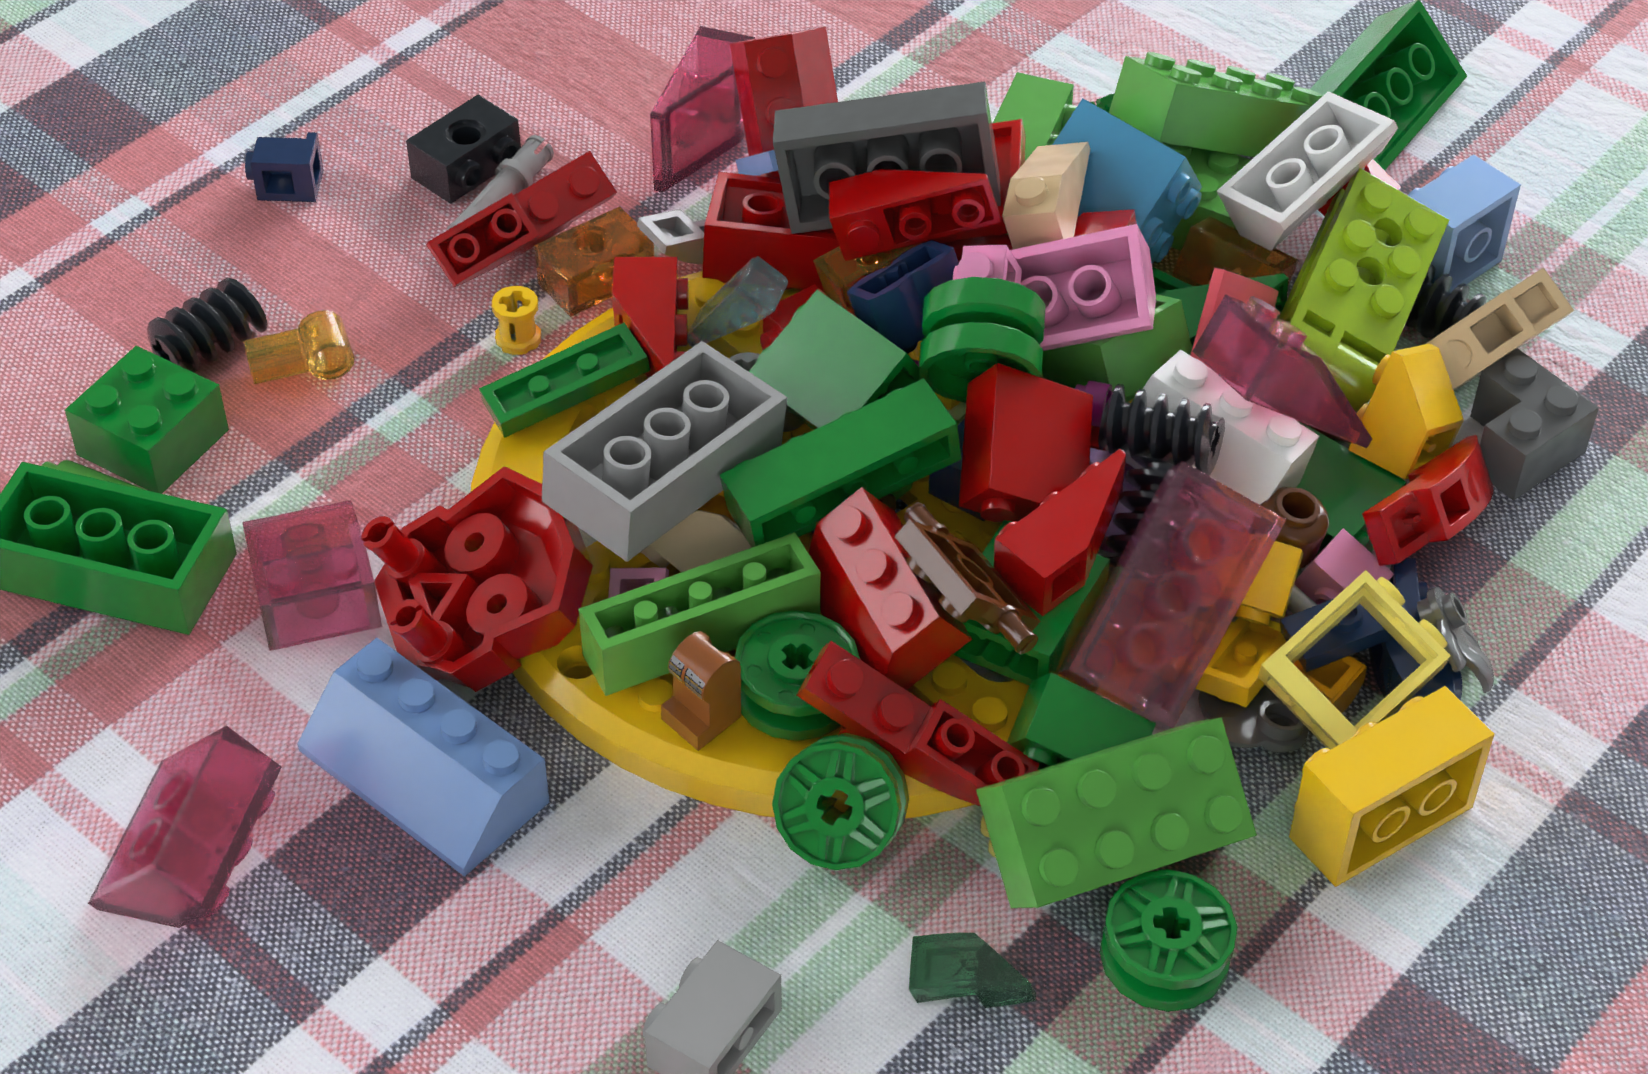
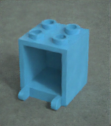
M1082 98L1052 144L1089 143L1090 154L1078 216L1086 212L1135 209L1137 225L1150 248L1151 263L1153 264L1154 261L1160 262L1172 246L1174 237L1171 234L1182 218L1188 219L1198 207L1202 196L1201 192H1199L1202 185L1185 156Z

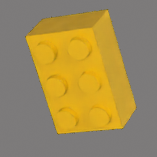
M1446 686L1424 698L1416 696L1410 699L1394 715L1379 723L1369 722L1356 731L1351 739L1333 749L1322 748L1305 762L1302 768L1303 774L1297 801L1294 805L1295 811L1289 838L1335 887L1339 886L1473 808L1494 733Z

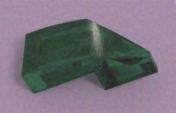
M943 933L913 937L909 991L917 1003L977 995L984 1008L1036 1001V992L1031 983L976 933Z

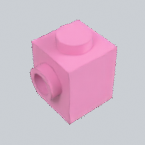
M1343 528L1295 579L1294 585L1316 604H1321L1339 595L1365 570L1376 580L1384 577L1389 581L1394 573L1385 565L1379 566L1377 558Z

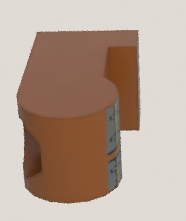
M702 631L689 635L673 652L668 665L669 672L673 675V696L661 705V719L698 751L741 717L740 662L730 654L716 649L712 645L710 637Z

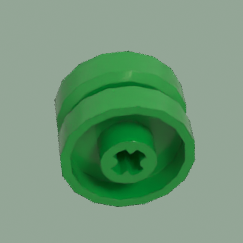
M969 277L950 280L934 287L924 298L922 333L926 338L921 342L919 379L924 378L932 390L944 398L966 403L968 383L997 363L1041 377L1043 349L1039 344L1044 338L1046 304L1036 292L1027 287L999 278Z

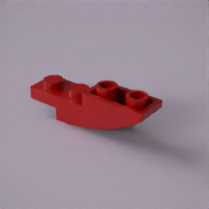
M588 151L515 195L510 193L428 241L426 246L453 287H456L495 269L567 229L573 221L612 199L617 191L591 151Z
M1477 435L1467 436L1408 474L1410 483L1362 513L1367 527V534L1373 545L1379 566L1398 564L1430 542L1448 541L1475 520L1487 507L1492 499L1494 489Z
M830 641L821 649L796 695L842 725L839 734L849 733L870 738L889 751L905 775L948 795L980 807L976 789L1037 771L1040 765L942 699H939L932 706L928 705L833 641Z

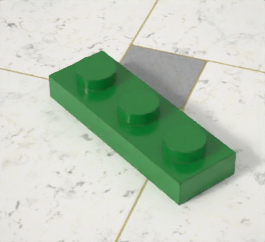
M624 322L479 388L485 407L505 438L651 370L647 355Z

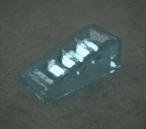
M759 256L753 257L701 307L688 332V344L694 347L701 341L708 343L767 317L775 311L788 285L787 278Z

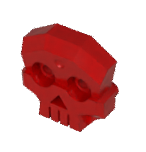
M505 466L448 510L439 505L402 527L401 530L392 519L386 516H379L366 525L361 535V539L365 542L363 545L385 563L375 578L374 583L396 651L435 680L445 679L471 688L475 692L517 670L522 666L520 658L557 646L576 626L579 608L582 606L593 568L578 527L542 502V484Z

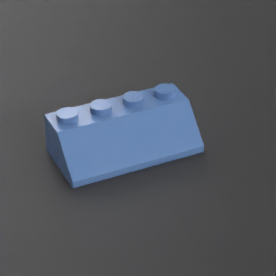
M378 638L371 641L333 672L297 743L298 749L302 754L464 877L550 803L545 758Z

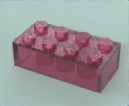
M1184 461L1168 469L1057 673L1083 688L1155 722L1157 730L1174 729L1286 519Z

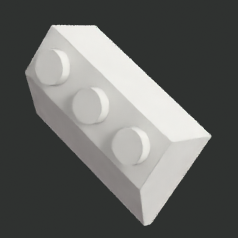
M1327 92L1219 188L1217 193L1238 233L1272 251L1279 243L1286 240L1317 209L1325 205L1328 199L1341 189L1359 168L1364 169L1368 163L1380 154L1398 127L1396 122L1388 117L1331 92Z
M1179 350L1152 374L1143 388L1146 390L1147 407L1153 408L1159 395L1164 393L1168 396L1170 412H1175L1181 400L1187 398L1190 401L1191 416L1197 417L1203 405L1210 403L1213 421L1219 422L1222 417L1224 418V437L1214 470L1207 477L1200 476L1196 472L1194 462L1187 472L1200 481L1199 487H1182V489L1225 526L1249 534L1257 518L1259 505L1268 500L1279 488H1295L1300 483L1319 435L1182 350ZM1128 449L1125 462L1135 469L1144 468L1131 458Z

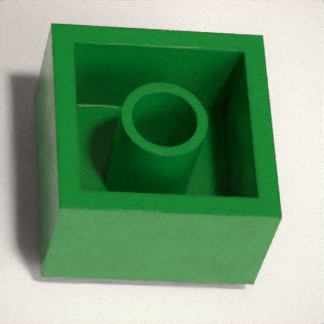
M139 346L131 349L65 409L78 456L148 491L161 494L229 430L219 384Z

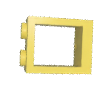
M1367 570L1261 664L1258 674L1262 682L1326 748L1330 749L1351 739L1356 731L1369 722L1379 723L1392 716L1440 672L1451 657L1444 649L1447 646V641L1438 629L1425 619L1418 623L1402 607L1405 599L1399 590L1384 577L1376 580ZM1361 604L1420 666L1353 726L1294 663L1354 608Z

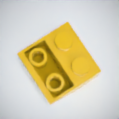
M1430 343L1392 351L1391 355L1387 354L1383 357L1373 375L1372 383L1377 386L1369 404L1365 403L1358 410L1350 428L1351 433L1355 435L1348 448L1349 451L1403 479H1408V474L1452 447L1464 421L1440 349Z

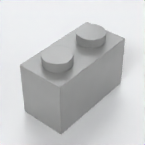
M717 940L703 959L697 957L689 963L681 977L679 989L668 1003H659L649 1014L643 1027L647 1067L659 1074H733L782 1010L781 974Z

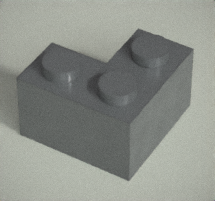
M1518 348L1481 371L1470 417L1484 426L1480 447L1492 484L1513 501L1586 453L1599 409L1598 406Z

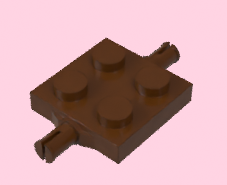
M919 502L910 506L904 514L906 524L894 537L909 553L906 563L912 571L923 580L934 583L940 590L942 595L939 598V602L950 615L963 623L972 619L994 634L1001 632L1017 653L1024 654L1034 648L1037 644L1038 636L1032 631L1041 621L974 544L961 540L949 533L948 528L944 524H940L924 504Z

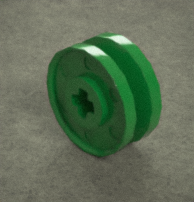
M794 610L770 614L753 623L740 637L735 658L740 662L741 714L752 727L771 737L793 741L820 738L841 727L839 723L796 696L821 649L830 641H833L860 659L855 640L840 624L821 614Z
M844 733L820 738L800 751L798 755L788 762L776 781L772 806L776 827L790 850L812 865L831 870L860 867L878 856L890 844L905 822L909 794L905 774L889 751L870 738ZM838 790L848 795L844 804L850 807L845 812H841L834 807L837 798L831 796Z
M1169 869L1150 871L1139 874L1124 882L1109 900L1099 953L1105 975L1122 995L1137 1004L1166 1012L1193 1009L1213 998L1227 979L1238 927L1231 905L1216 887L1189 873Z

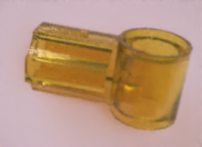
M328 310L316 311L302 319L297 329L243 341L253 384L311 372L315 377L324 380L336 379L349 372L355 360L341 316Z

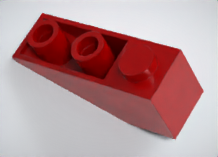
M880 169L829 182V219L845 261L1001 223V217L987 174Z
M614 257L612 287L614 326L625 322L648 357L651 371L644 374L647 378H650L686 352L677 351V347L688 345L687 314H679V310H689L688 278H678V257Z
M1121 449L1101 463L1095 462L1088 466L1080 478L1062 491L1050 493L1038 508L1020 521L1008 523L995 538L994 568L1017 595L1041 616L1050 612L1085 586L1119 502L1120 493L1123 492L1126 453Z

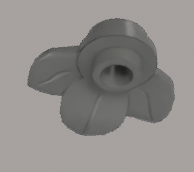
M1439 587L1428 590L1427 598L1417 602L1420 619L1430 622L1447 641V646L1444 649L1451 655L1449 662L1454 672L1462 670L1466 665L1479 680L1483 693L1491 691L1494 683L1491 661L1481 651L1476 636L1468 626L1467 615L1460 600L1453 592L1445 595Z
M1266 685L1261 688L1247 707L1223 701L1203 691L1199 692L1198 701L1203 716L1207 719L1222 717L1230 746L1240 748L1262 746L1271 752L1284 753L1298 750L1306 742L1308 728Z

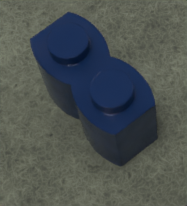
M934 240L922 243L903 253L890 266L877 270L859 280L847 291L855 316L907 354L912 352L917 347L918 342L925 337L922 333L925 296L934 287L953 280L954 268L956 265H959L954 247Z

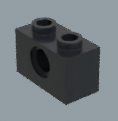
M474 96L406 140L411 178L452 204L496 175L495 170L499 164L506 158L512 159L521 148L518 119L482 96Z

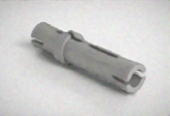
M537 135L528 137L525 144L516 152L512 159L506 158L499 164L495 170L496 176L457 219L449 224L447 230L508 194L512 193L515 195L532 185L533 177L546 163L552 160L554 156L552 146L548 143L539 154H535L534 151L545 139Z

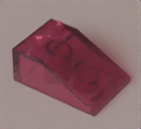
M703 26L699 27L650 113L654 191L665 192L741 143L745 136L730 43L755 39V37Z
M1226 294L1192 352L1245 400L1367 448L1372 441V437L1322 358L1304 344L1307 335L1284 320H1276L1280 312L1265 301L1250 296L1247 303Z
M351 500L242 522L269 651L382 627L375 582L367 550L363 545L365 542L361 539L362 532Z

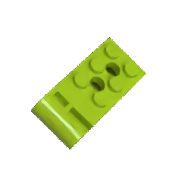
M1359 168L1351 177L1346 190L1341 189L1332 199L1264 349V359L1353 411L1358 412L1365 403L1369 402L1377 385L1372 383V379L1378 364L1387 354L1391 355L1397 345L1449 219Z

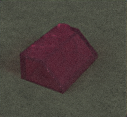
M227 725L162 760L88 904L99 911L180 928L203 916L208 918L214 915L228 897L230 889L226 883L234 867L246 857L251 849L253 839L249 835L257 819L268 810L275 798V791L272 790V787L282 766Z

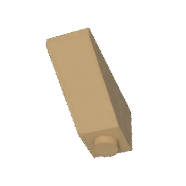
M1088 142L1038 146L1010 179L1002 217L1013 249L1074 237L1090 154Z

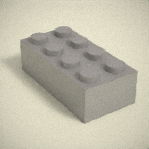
M701 341L544 451L542 502L628 562L720 493L723 488L719 474L734 468L745 460H751L782 445L787 397Z

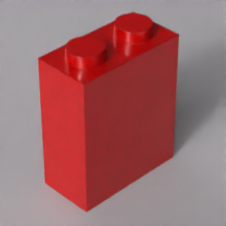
M999 363L970 381L967 386L959 507L979 512L981 517L988 521L1003 522L1006 520L1018 522L1038 508L1050 493L1060 492L1080 478L1085 469L1090 466L1093 395Z

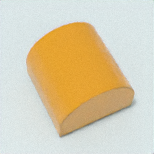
M1351 656L1307 673L1299 660L1294 663L1341 713L1349 707L1364 682L1367 669L1366 665Z

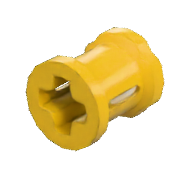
M505 287L496 292L492 298V312L499 321V326L495 331V341L503 352L511 355L526 354L538 348L541 343V329L535 324L534 317L538 311V297L534 291L527 287ZM517 301L522 302V306H520L519 308ZM515 333L516 340L511 338V334Z

